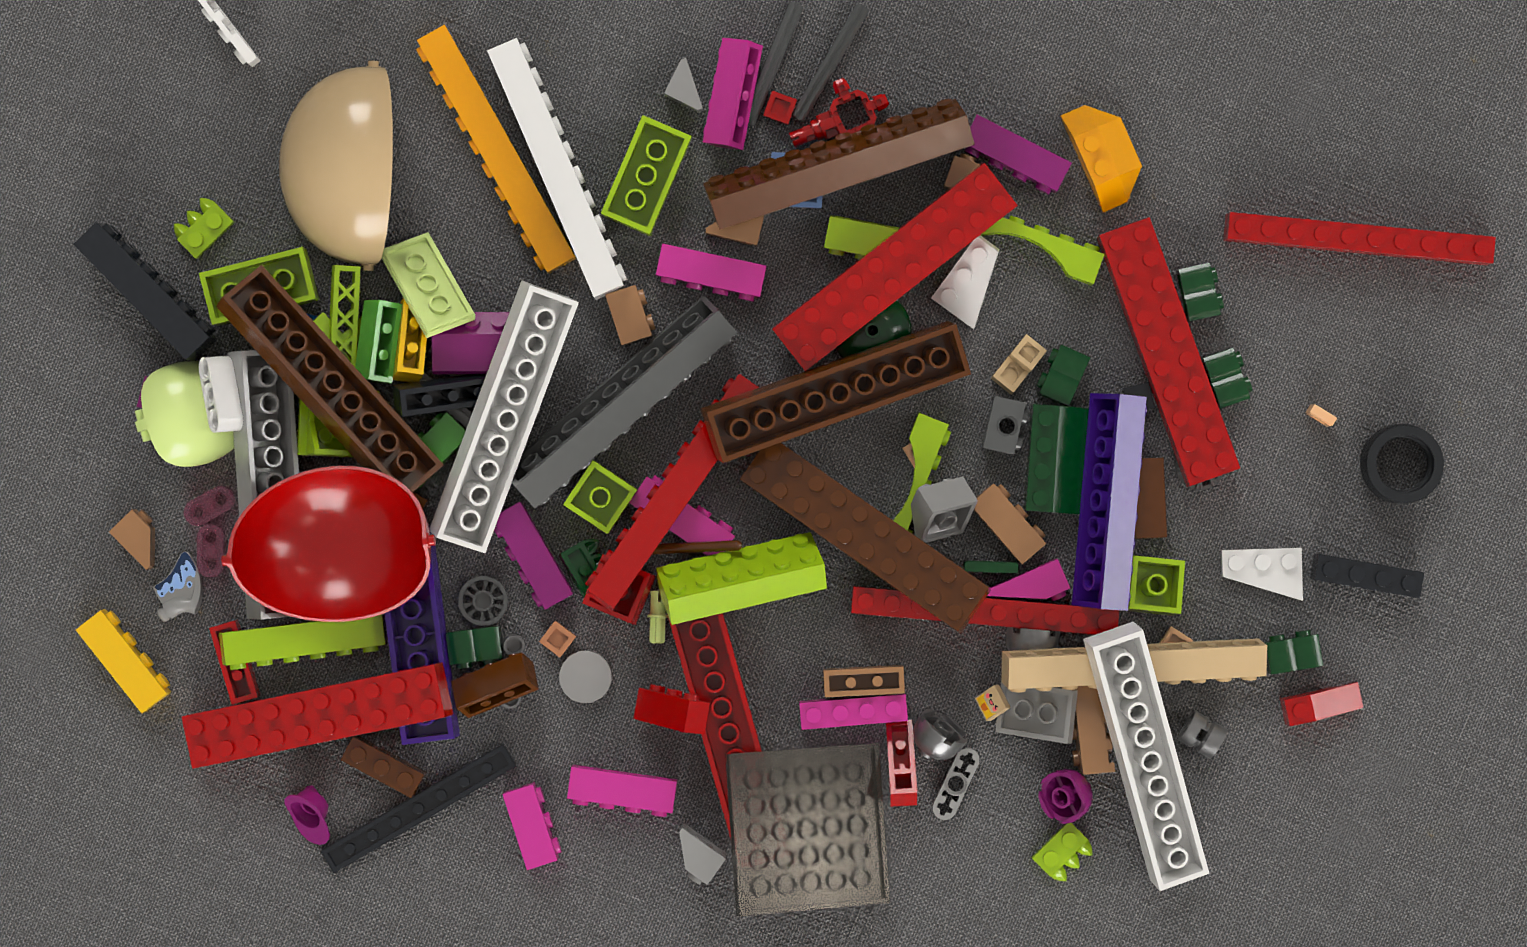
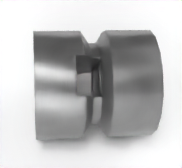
M1194 710L1182 727L1178 740L1189 747L1197 746L1199 753L1211 759L1223 743L1228 729L1216 722L1208 723V717ZM1202 728L1204 732L1202 733L1201 737L1198 738L1197 735L1199 734Z

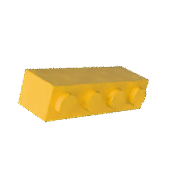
M106 609L100 610L78 627L76 631L141 713L147 712L171 693L168 688L170 683L163 674H157L151 667L154 663L145 652L141 654L135 647L137 644L135 638L128 631L124 633L118 624L121 622L116 614L111 610L109 612Z

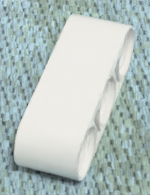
M229 356L202 357L199 362V375L210 430L213 433L240 431L243 426V415L232 359Z

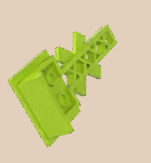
M332 265L330 319L322 312L313 322L355 367L362 316L358 318L361 267ZM340 271L353 272L352 283L347 288L339 282ZM344 297L351 303V309L345 315L338 308V302ZM344 323L348 329L342 333L338 328ZM299 399L297 455L353 457L303 401Z

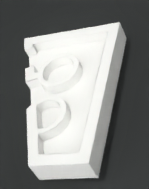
M198 0L204 7L201 11L210 22L215 21L220 27L217 32L226 43L231 41L235 46L236 50L233 53L242 64L247 62L252 67L259 63L261 60L215 0Z
M1302 548L1221 550L1222 577L1303 601Z

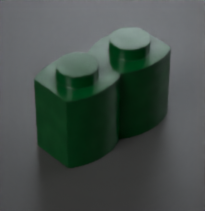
M1210 263L1176 270L1187 321L1190 322L1221 315L1220 309L1224 308L1221 293H1216L1214 283L1218 282L1216 268L1211 267Z
M1062 344L1058 349L1053 348L1047 360L1051 364L1047 374L1042 372L1036 387L1041 388L1038 394L1068 407L1090 357Z
M1229 348L1201 358L1219 409L1250 398L1249 392H1252V386L1249 378L1242 375L1240 367H1243L1244 363L1239 351L1235 352L1233 348Z
M500 625L446 633L449 664H456L457 669L472 667V662L482 661L483 665L496 663L499 658L504 657Z
M1310 629L1296 631L1295 637L1285 638L1284 634L1268 636L1269 641L1264 642L1267 645L1268 674H1279L1323 666L1319 636L1315 633L1311 634Z

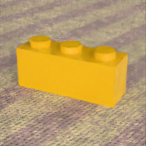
M403 297L400 302L403 305L393 380L411 383L420 381L424 374L427 338Z

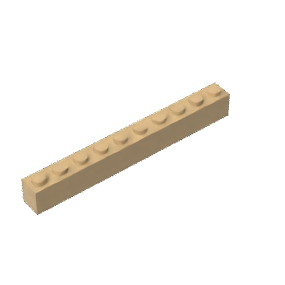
M1259 638L1147 644L1157 682L1165 681L1166 684L1175 685L1180 684L1183 680H1190L1193 683H1205L1206 679L1229 682L1232 678L1252 681L1256 680L1257 677L1266 676L1267 645ZM1086 647L1002 651L1001 682L1011 692H1025L1027 688H1036L1038 691H1050L1052 687L1075 690L1078 686L1086 685L1089 688L1097 689Z

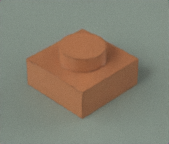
M555 620L539 642L558 657H561L576 638V635Z

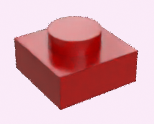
M772 91L763 117L789 125L797 99Z

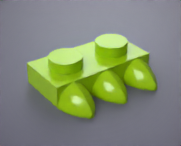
M200 198V207L204 213L203 215L195 211H187V220L190 227L178 223L174 224V233L177 240L195 259H198L235 223L217 203L206 198Z
M1067 823L1031 858L1053 879L1067 881L1063 865L1070 868H1079L1080 863L1076 852L1092 856V846L1089 840L1072 823Z

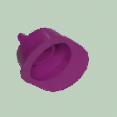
M313 785L307 786L297 795H288L284 799V803L299 832L314 844H325L330 836L325 822L328 813V803L325 798L318 793Z

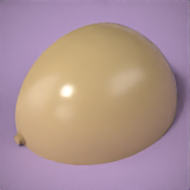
M368 61V66L356 67L336 72L314 85L299 101L290 116L282 137L279 156V176L284 201L299 230L322 252L340 261L361 264L363 271H374V266L381 260L387 235L391 199L393 160L392 102L388 74L384 67L379 66V61Z

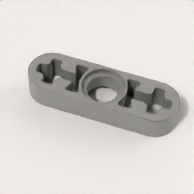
M963 747L955 755L932 804V810L939 819L948 820L955 815L979 765V755L974 749ZM970 752L972 753L971 758L974 760V763L966 765L964 771L970 772L968 777L959 771H953L955 766L961 769L963 761L960 759V756H966ZM953 776H959L963 779V787L958 791H953L948 787V781ZM946 790L950 795L958 796L956 801L953 798L949 801L948 805L952 808L951 811H945L944 814H940V808L937 805L938 803L943 804L947 798V795H942L943 791Z

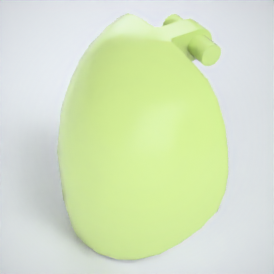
M200 361L178 362L164 366L151 373L143 383L141 390L142 409L135 411L137 418L135 422L138 432H141L143 442L151 440L158 455L166 462L175 466L193 467L211 463L234 449L233 431L213 433L209 428L199 375Z

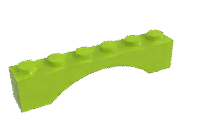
M1010 216L1009 219L1001 218L981 234V236L993 234L1010 235L1036 244L1058 263L1066 277L1088 285L1094 284L1104 254L1099 252L1100 248L1095 245L1085 243L1083 247L1075 244V239L1064 234H1060L1059 237L1050 235L1049 229L1039 225H1035L1034 228L1025 226L1024 220L1014 216Z
M918 413L909 436L915 461L911 490L903 508L893 519L894 522L910 533L913 531L908 529L913 519L911 510L912 500L919 487L925 484L931 485L932 481L928 480L931 469L937 470L942 457L937 455L941 445H947L951 431L947 430L949 424Z

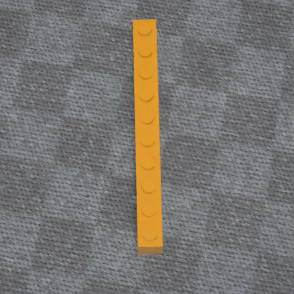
M445 24L419 38L417 42L420 47L416 50L423 63L429 61L433 68L429 73L436 86L442 84L446 92L442 97L449 109L455 107L459 115L455 118L462 132L466 130L469 132L472 140L468 141L475 155L479 153L482 155L485 163L481 164L488 178L494 177L498 186L494 189L500 200H507L511 209L507 212L515 225L520 223L524 232L520 235L527 248L533 246L537 255L533 258L540 271L546 269L547 273L550 274L577 259Z

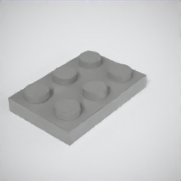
M1001 682L1000 687L1011 708L997 717L995 732L1072 744L1078 690L1052 687L1050 691H1038L1036 688H1027L1025 692L1017 693L1011 692Z

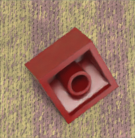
M602 554V557L595 571L598 574L604 566L602 563H600L603 557L605 556L604 554ZM641 570L613 611H610L587 594L582 603L636 625L656 576Z

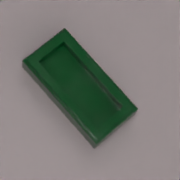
M965 560L963 562V569L967 572L1018 573L1017 562Z

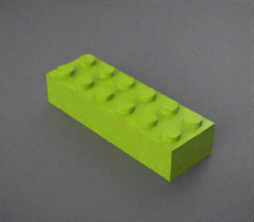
M811 532L745 546L739 551L719 552L656 568L659 593L671 625L827 589L825 564Z

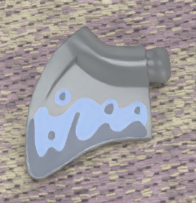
M183 552L170 574L153 586L163 608L157 611V614L164 622L184 612L196 615L200 609L203 597V584L198 566L189 552Z

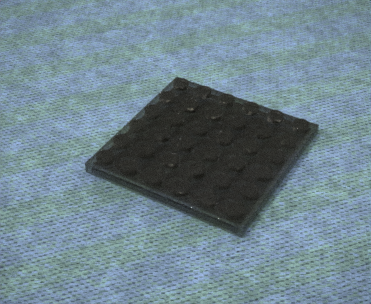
M879 743L725 754L736 916L890 903Z

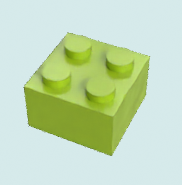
M593 460L563 505L606 534H609L638 489Z
M1133 555V573L1130 582L1131 598L1128 604V611L1170 616L1181 614L1185 561Z

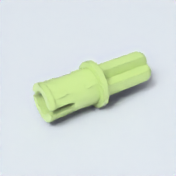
M650 591V614L647 615L650 618L649 641L654 644H662L665 642V621L668 615H666V609L659 591Z

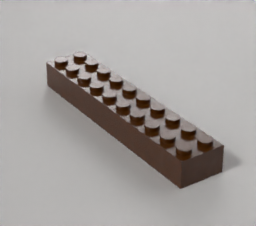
M944 99L935 106L929 108L920 107L914 109L911 114L902 117L893 116L884 123L878 125L869 124L862 127L860 131L851 134L842 133L833 140L827 142L818 141L811 144L809 148L791 150L786 152L784 156L776 159H764L759 162V165L750 168L747 166L740 167L734 170V173L726 176H713L703 185L720 230L975 145L967 115L957 100Z
M262 264L221 298L216 306L220 312L363 468L385 473L400 481L413 493L444 465Z
M945 321L700 408L716 459L725 463L971 375V371L957 325L950 321Z
M782 443L761 449L740 478L744 484L960 634L991 591L980 580Z

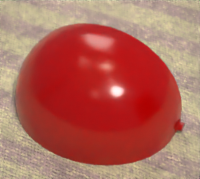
M329 466L290 476L269 487L256 497L238 518L229 539L228 553L222 555L221 562L223 566L230 568L234 580L247 595L273 611L310 621H355L389 612L406 603L422 588L429 574L431 546L436 545V538L434 534L430 535L427 519L420 502L400 481L385 473L369 468Z

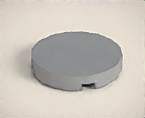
M590 650L578 651L570 655L563 662L559 672V682L563 692L571 700L579 703H592L601 699L609 690L612 681V672L607 660L600 654Z

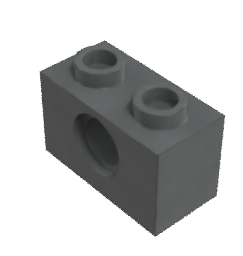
M993 396L981 448L1014 455L1015 450L1020 451L1023 435H1019L1021 424L1026 425L1029 410L1025 409L1026 403ZM1004 418L1011 420L1013 423V430L1009 434H1004L999 429V423Z

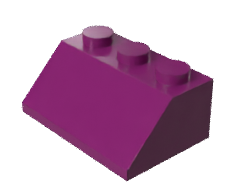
M474 312L475 320L432 336L433 374H487L510 312Z

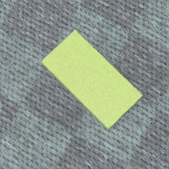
M428 232L384 248L381 258L426 338L475 320V313Z

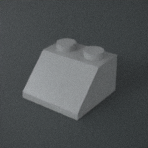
M963 476L955 479L948 478L932 485L925 484L917 489L911 503L915 536L923 542L927 543L964 532L978 500Z
M683 822L680 826L679 834L685 870L688 871L687 876L699 885L702 882L708 885L726 860L727 853Z

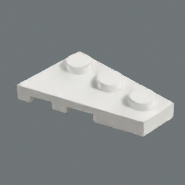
M979 235L972 241L931 299L974 329L1000 249Z

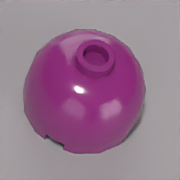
M1063 769L1054 771L1042 779V788L1038 793L1041 808L1049 818H1056L1062 821L1060 823L1067 824L1078 820L1089 811L1093 800V791L1091 784L1084 775L1075 770Z

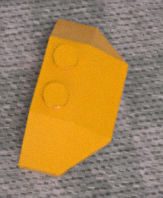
M1086 105L1061 115L1062 122L1102 213L1127 203L1142 165L1121 117Z

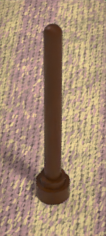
M739 540L660 543L653 554L739 551L742 548V543Z

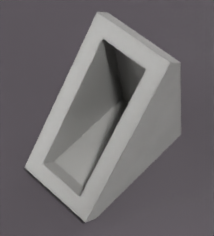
M684 58L680 60L664 95L699 113L703 111V107L687 59Z

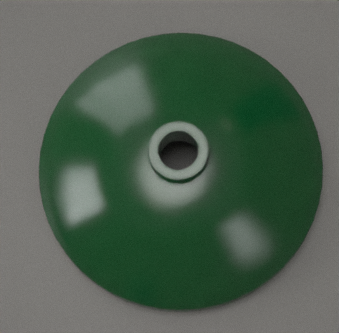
M896 300L838 345L836 349L840 356L844 358L912 333L910 318L904 307ZM869 326L877 327L878 332L876 335L871 336L868 334Z

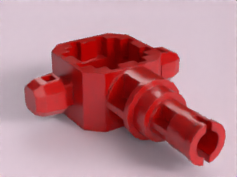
M844 78L834 81L833 89L835 95H839V97L832 101L828 111L816 115V119L810 121L809 125L789 132L791 140L798 137V139L792 141L794 147L798 148V146L814 139L818 141L823 138L828 140L842 133L851 134L860 131L866 125L874 124L877 118L874 111L880 112L889 105L886 95L879 94L873 96V100L870 101L867 94L858 89L849 93L850 86ZM854 99H860L869 121L853 129L846 130L839 117L837 108Z

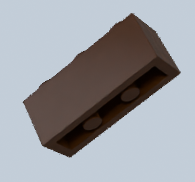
M1164 457L1142 458L1139 479L1140 493L1137 502L1138 518L1135 525L1134 539L1167 537Z
M522 652L511 654L506 659L496 663H489L477 671L465 673L460 678L451 681L456 709L468 718L539 690L534 663Z
M359 735L353 736L341 758V761L410 798L415 795L426 774V771Z

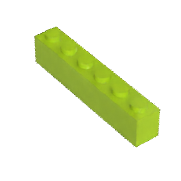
M382 614L355 621H310L219 633L222 664L225 666L230 665V670L246 668V663L256 662L257 666L273 665V659L283 658V663L300 661L299 656L310 655V660L326 658L327 652L336 651V656L351 655L352 649L362 648L363 653L379 651L378 646L385 645Z

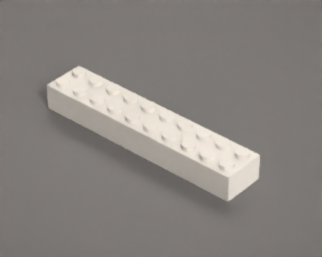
M515 38L487 50L593 297L597 300L604 297L605 294L625 288L623 281L628 280L622 265H616L613 257L617 256L610 239L605 241L602 233L606 231L600 215L594 216L592 208L596 207L589 190L584 191L581 184L585 183L584 177L578 165L573 167L571 159L575 158L568 141L562 142L560 135L564 134V131L557 116L552 118L549 112L554 108L546 92L541 93L539 89L543 82L536 67L530 68L528 62L533 61L525 42L520 44L518 39Z
M521 280L429 528V532L434 534L436 538L486 553L579 302Z
M1131 622L1084 638V644L1150 881L1159 891L1209 874L1143 629L1136 623Z

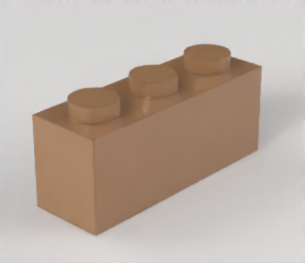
M992 483L976 497L978 502L974 511L1020 564H1024L1046 544L1043 540L1046 535L1036 524L1031 526L1025 520L1028 514L1019 504L1015 507L1008 500L1011 495L1001 484L996 486Z
M903 665L823 669L825 697L905 693Z

